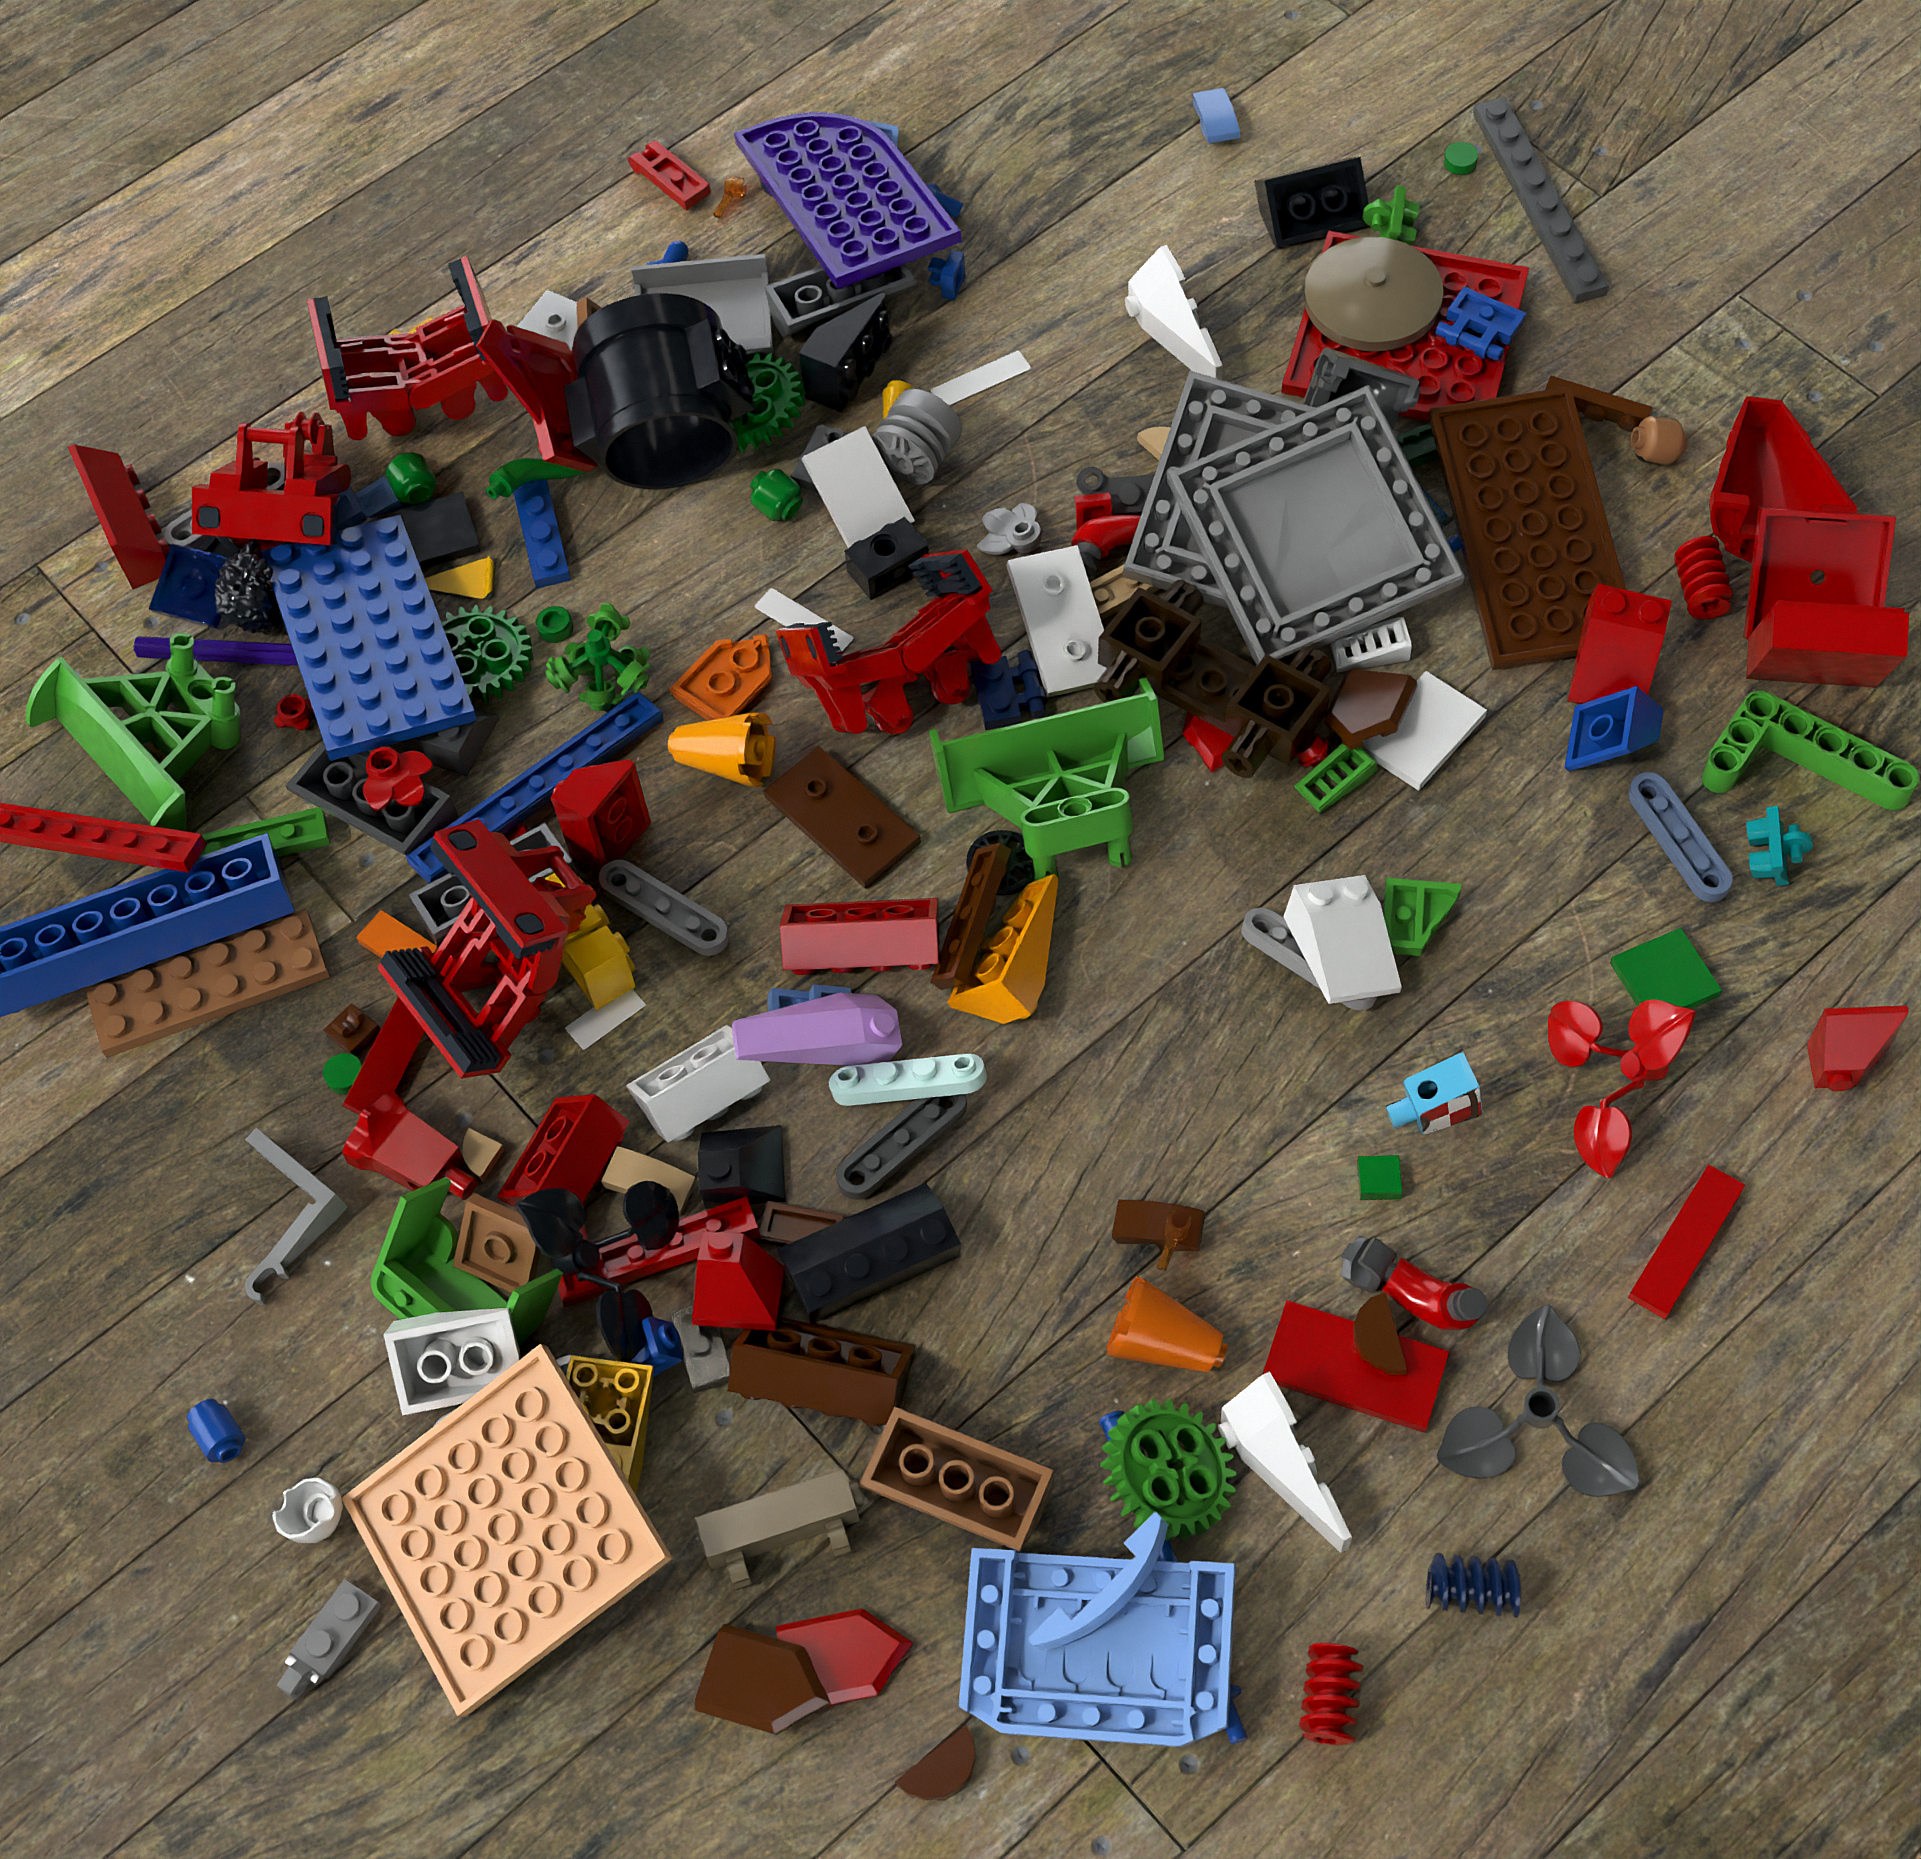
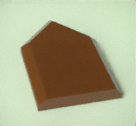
M1351 669L1345 674L1325 715L1324 724L1331 731H1336L1342 738V743L1349 750L1363 746L1364 740L1380 734L1382 737L1393 734L1399 729L1418 686L1417 681L1407 674Z
M723 1624L718 1630L695 1698V1710L778 1735L792 1727V1724L799 1719L831 1704V1701L812 1666L813 1663L805 1647Z

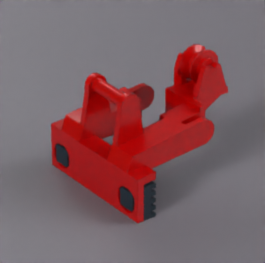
M302 411L298 412L292 422H286L284 429L251 427L249 423H240L237 430L236 460L211 472L209 484H198L192 487V534L321 545L337 544L338 539H336L338 531H336L338 523H336V520H338V515H336L338 507H333V505L338 503V494L349 488L351 471L348 464H338V456H335L332 425L325 424L319 413L315 412L311 419H307ZM306 440H310L312 451L304 450ZM252 442L283 444V458H285L284 491L264 489L267 488L268 461H261L258 457H253Z

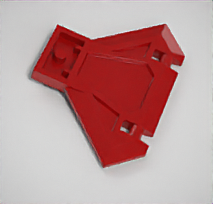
M490 320L476 346L532 416L539 441L538 449L543 460L584 472L597 468V463L574 446L564 386L578 380L573 347L571 352L566 342L513 325H508L506 331L501 321Z

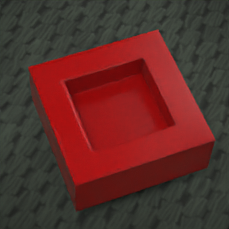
M1110 492L1074 496L1077 530L1088 520L1099 516L1112 515Z

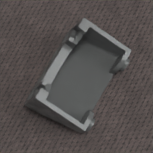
M1324 348L1318 358L1303 404L1317 408L1369 385L1391 430H1394L1399 413H1405L1409 407H1415L1420 395L1419 380L1360 358Z

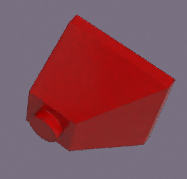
M1908 1005L1825 1008L1807 1044L1814 1087L1829 1088L1831 1091H1845L1856 1087L1889 1050L1909 1014Z
M703 1231L697 1258L692 1325L776 1331L785 1267L745 1234Z

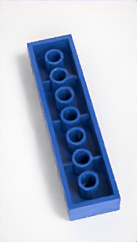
M268 833L200 856L190 872L163 869L0 927V1017L20 1012L25 1008L56 999L64 994L95 985L98 982L123 973H129L145 965L168 959L173 955L198 946H204L209 942L243 932L248 928L295 912L283 866Z

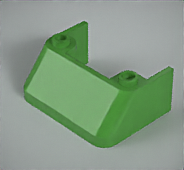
M445 1177L401 1196L371 1275V1288L377 1300L400 1320L441 1312L510 1308L519 1348L544 1321L563 1273L559 1269H555L514 1289L507 1302L481 1279L453 1266L455 1259L453 1256L458 1244L457 1231L453 1224L440 1213L452 1181Z

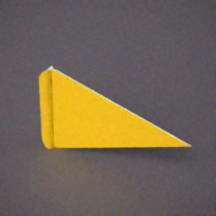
M488 556L487 558L424 579L429 590L488 601L493 593L494 562Z

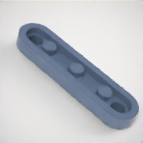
M1652 772L1637 775L1629 789V801L1692 892L1699 899L1707 902H1717L1725 898L1732 885V873L1668 782L1662 776ZM1643 794H1649V795H1651L1653 798H1652V799H1647V798H1644L1642 795H1643ZM1710 882L1715 885V888L1709 887L1704 883Z

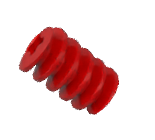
M1712 536L1693 538L1681 545L1674 554V562L1677 566V574L1681 579L1680 585L1684 591L1683 596L1687 603V611L1695 619L1706 620L1716 618L1725 614L1731 608V603L1728 600L1732 597L1733 591L1728 585L1729 577L1725 573L1726 566L1722 562L1723 555L1719 550V541Z
M1314 1643L1309 1646L1307 1655L1313 1661L1306 1665L1305 1673L1312 1679L1305 1681L1303 1691L1310 1696L1303 1699L1301 1709L1308 1714L1301 1717L1299 1721V1727L1306 1732L1301 1735L1303 1738L1325 1745H1348L1355 1743V1737L1343 1732L1344 1727L1356 1726L1358 1720L1345 1714L1346 1709L1358 1708L1360 1702L1347 1696L1348 1691L1360 1690L1362 1684L1349 1678L1350 1673L1363 1671L1362 1664L1351 1660L1353 1655L1358 1654L1355 1648L1334 1643Z

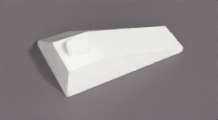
M1161 246L1128 281V297H1125L1126 309L1131 317H1136L1144 331L1193 372L1222 380L1223 365L1207 328L1199 329L1200 322L1196 311L1198 307L1194 298L1186 299L1181 285L1185 281V277L1168 246Z
M1269 1371L1261 1375L1222 1407L1221 1424L1218 1425L1221 1438H1225V1445L1229 1449L1235 1447L1239 1457L1340 1553L1349 1550L1352 1536L1327 1485L1323 1482L1317 1485L1314 1479L1318 1476L1314 1464V1456L1309 1447L1305 1448L1302 1444L1298 1445L1293 1426L1297 1421Z

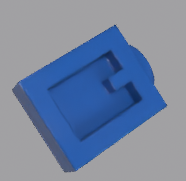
M650 1316L642 1320L647 1343L630 1363L653 1366V1377L684 1360L679 1346L680 1336L673 1322Z

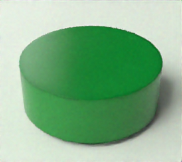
M1466 142L1453 143L1445 150L1444 166L1453 174H1468L1477 166L1478 151L1473 145Z
M551 606L543 609L538 614L536 627L539 636L544 641L558 643L571 635L573 622L570 613L565 608Z
M337 1054L331 1057L324 1065L323 1078L329 1089L334 1093L348 1094L362 1064L352 1054Z

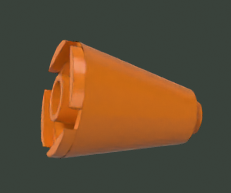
M1136 1276L1125 1296L1127 1300L1123 1309L1119 1311L1107 1344L1106 1350L1108 1351L1106 1354L1118 1359L1209 1373L1212 1366L1220 1368L1228 1349V1344L1222 1342L1224 1334L1146 1279Z

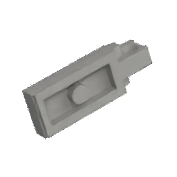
M344 1579L290 1651L291 1654H289L285 1661L289 1667L277 1686L291 1698L298 1700L310 1682L318 1685L323 1678L328 1680L380 1610V1603Z

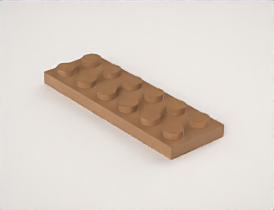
M303 909L204 946L171 956L168 959L143 966L129 973L85 987V992L101 1051L108 1058L330 978L311 917L307 909Z

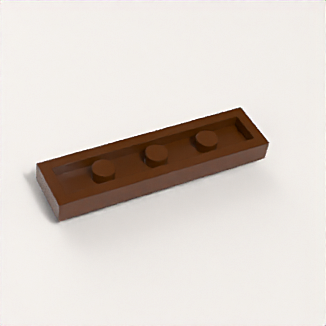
M1000 842L978 848L975 851L939 956V964H936L930 982L941 990L966 985L973 972L972 964L978 947L984 939V929L989 914L996 904L995 896L999 884L1006 874V864L1011 849Z

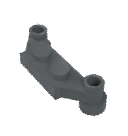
M1086 467L1077 476L1076 484L1078 490L1084 495L1110 492L1112 515L1139 513L1143 511L1155 474L1108 478L1100 469ZM1089 474L1095 475L1098 479V484L1096 486L1087 485L1085 477Z

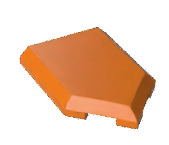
M768 634L753 636V639L732 641V639L716 640L669 688L670 693L676 700L706 720L738 715L772 680Z

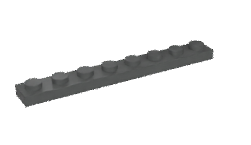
M1503 97L1474 105L1473 116L1574 303L1577 304L1606 296L1609 285L1506 98Z

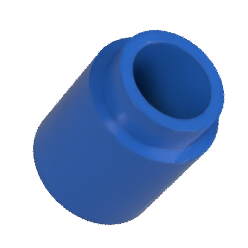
M207 1399L198 1403L187 1414L188 1430L209 1462L226 1463L240 1454L246 1438L224 1404H219L215 1399Z

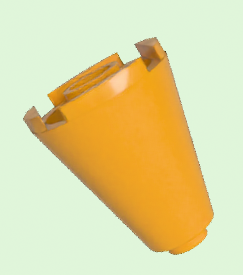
M752 712L680 725L669 736L668 750L678 763L749 787H761L764 785V783L760 782L762 777H769L773 769L776 754V737L769 735L767 725L773 724L766 713Z

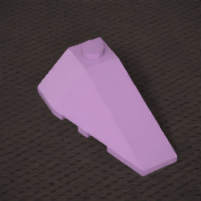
M840 992L734 1020L732 1023L736 1060L853 1066L889 1062L902 1046L897 1010L878 995Z

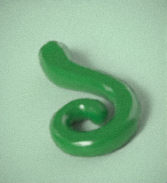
M520 458L503 464L489 476L490 486L486 488V493L494 500L499 496L507 498L522 485L531 481L572 478L587 472L545 462L541 458Z

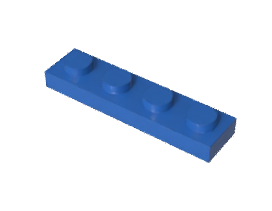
M547 480L528 482L514 492V498L536 589L571 581Z

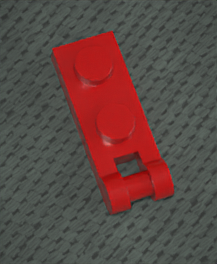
M656 140L648 143L645 146L646 150L643 152H635L628 157L629 165L635 173L644 175L686 211L712 194L710 184Z

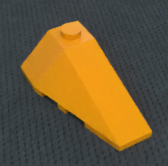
M1055 874L1025 886L1002 918V921L1006 924L1005 927L998 931L993 938H987L981 946L985 954L975 968L973 966V972L966 985L954 987L947 1001L951 1008L1002 1024L1019 1018L1026 1019L1035 1012L1038 1007L1037 1001L1045 986L1059 881Z

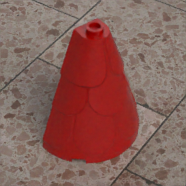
M1746 396L1729 434L1726 451L1709 500L1710 521L1715 537L1718 536L1728 552L1748 562H1752L1759 507L1858 513L1855 503L1832 474V469L1811 444V438L1782 400Z

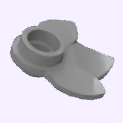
M1020 503L1012 511L1005 508H996L985 513L982 521L989 534L977 544V549L993 555L1004 554L1013 548L1020 553L1035 550L1039 546L1042 536L1041 527L1037 523L1038 514L1036 509L1029 504Z

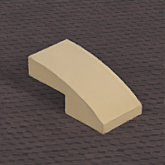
M617 1146L601 1181L605 1188L624 1194L632 1185L638 1182H657L670 1189V1192L676 1199L680 1216H682L697 1182L694 1176L676 1167Z

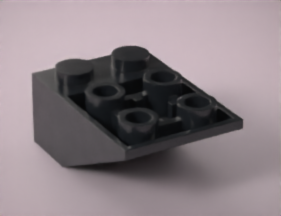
M880 293L815 329L799 352L806 399L839 412L843 411L849 401L855 399L859 386L865 377L871 376L877 360L882 353H886L892 344L893 336L890 333V311L887 306L886 294Z

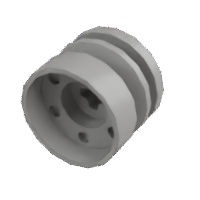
M908 389L898 396L889 409L888 416L881 421L879 428L874 431L871 438L891 475L908 483L916 485L927 484L933 479L937 469L943 464L944 457L951 452L961 437L962 425L952 407L941 398L928 391Z

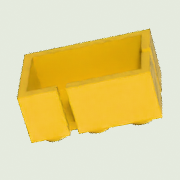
M555 873L545 878L546 880L560 883L563 888L565 887ZM590 903L586 906L584 912L586 918L579 924V930L566 936L561 962L597 1011L636 987L632 972L636 968L627 954L630 952V949L622 935L618 931L612 934L607 926L610 922L604 910L599 904L592 906Z

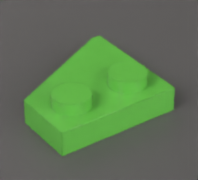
M1386 878L1383 916L1393 954L1421 956L1460 897L1461 884Z

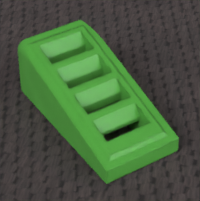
M1342 743L1295 784L1294 788L1321 814L1378 771L1377 765L1361 747L1349 750ZM1349 758L1358 766L1354 771L1345 763ZM1339 767L1347 777L1342 780L1333 771L1335 768ZM1327 775L1337 786L1331 789L1321 778ZM1316 784L1326 796L1320 799L1309 787Z

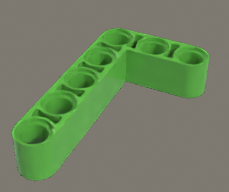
M1765 691L1752 692L1745 698L1711 749L1701 776L1702 783L1708 790L1715 793L1730 791L1734 788L1762 745L1889 810L1905 808L1920 779L1919 772L1910 763Z

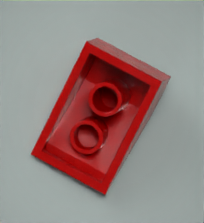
M1598 583L1588 599L1567 702L1580 705L1638 686L1648 695L1664 640L1672 600Z

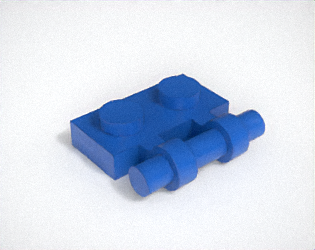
M1463 287L1447 311L1446 319L1455 323L1451 326L1440 322L1435 334L1445 338L1446 343L1454 347L1461 345L1475 351L1474 355L1482 359L1489 357L1500 361L1504 348L1495 345V341L1497 340L1509 345L1524 324L1526 313ZM1469 328L1483 335L1479 338L1467 333L1466 330Z

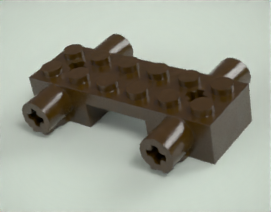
M1181 578V580H1177L1171 585L1162 598L1138 587L1099 636L1098 664L1107 669L1094 684L1096 695L1104 703L1131 697L1139 688V679L1146 677L1156 695L1234 736V739L1221 756L1225 766L1234 774L1242 778L1253 777L1268 755L1289 766L1325 717L1328 710L1331 687L1323 684L1322 681L1330 672L1331 663L1325 656V653L1308 645V647L1304 646L1298 651L1289 665L1265 654L1259 664L1254 666L1200 637L1202 620L1195 617V614L1202 607L1204 598L1197 589V586Z

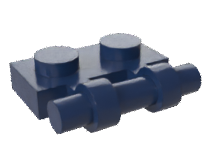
M1023 650L1017 655L1019 664L1015 667H1009L1007 656L1000 657L998 662L994 664H985L981 660L971 662V672L985 730L1020 724V711L1031 709L1033 718H1042L1046 715L1045 704L1047 698L1045 690L1039 685V669L1036 661L1033 660L1031 651ZM1024 683L1026 691L1016 694L1013 684Z

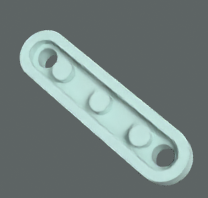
M975 1054L939 1056L845 1066L831 1076L829 1088L834 1100L844 1106L969 1094L979 1090L985 1084L987 1072L983 1060Z

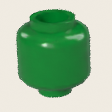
M414 452L401 453L392 459L386 467L385 476L394 496L401 503L412 505L424 503L429 500L436 489V477L427 459L421 454Z
M772 469L767 473L761 471L750 484V488L753 490L750 497L751 504L771 521H780L781 519L788 521L796 514L803 503V499L800 497L802 493L801 486L781 469Z

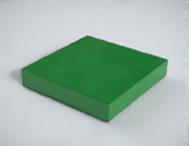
M1682 928L1612 956L1610 961L1612 968L1637 1006L1647 1000H1663L1677 1006L1692 1009L1720 997L1722 992Z

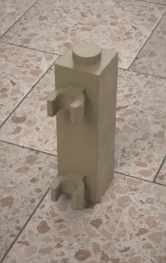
M841 1469L697 1516L695 1520L711 1570L727 1565L735 1591L752 1586L745 1559L827 1532L835 1558L852 1553L844 1526L860 1521L856 1507L864 1505L857 1480L848 1482L845 1470Z

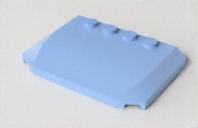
M972 1548L959 1707L1000 1733L1008 1735L1184 1747L1228 1728L1236 1565L1234 1563L1190 1561V1563L1156 1561L1150 1574L1136 1594L1111 1619L1082 1638L1042 1651L1033 1646L1027 1638L1059 1607L1074 1618L1131 1560L1017 1553L1015 1550Z

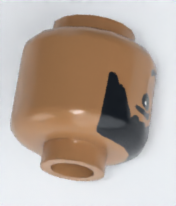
M1649 416L1643 419L1639 426L1633 429L1630 437L1631 447L1634 448L1636 457L1640 461L1659 465H1669L1675 462L1677 458H1680L1686 450L1688 441L1687 433L1683 430L1680 422L1675 419Z

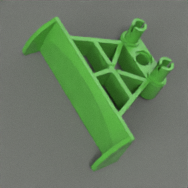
M176 633L170 637L171 658L166 663L165 672L82 679L63 657L57 658L43 672L32 689L26 707V723L30 727H35L57 718L150 822L149 826L186 831L185 792L176 782L211 745L219 749H228L239 743L240 708L235 703L236 683L228 677L213 679L193 658L194 639L187 633ZM170 702H172L173 705L180 712L167 711ZM122 707L130 718L120 721L109 708ZM152 740L166 758L159 764L142 744Z
M1147 678L1139 679V695L942 743L936 729L928 730L947 812L951 813L985 804L1022 829L1025 851L1033 860L1035 881L1046 877V872L1049 875L1055 874L1059 878L1055 859L1056 854L1107 842L1108 862L1110 865L1121 867L1120 855H1123L1125 865L1131 863L1133 858L1130 850L1129 836L1133 830L1129 793L1123 789L1127 772L1130 768L1165 760L1158 700Z

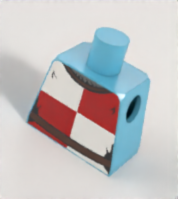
M1463 1052L1406 1078L1403 1081L1406 1098L1385 1106L1394 1129L1416 1121L1422 1134H1429L1483 1115L1480 1086Z

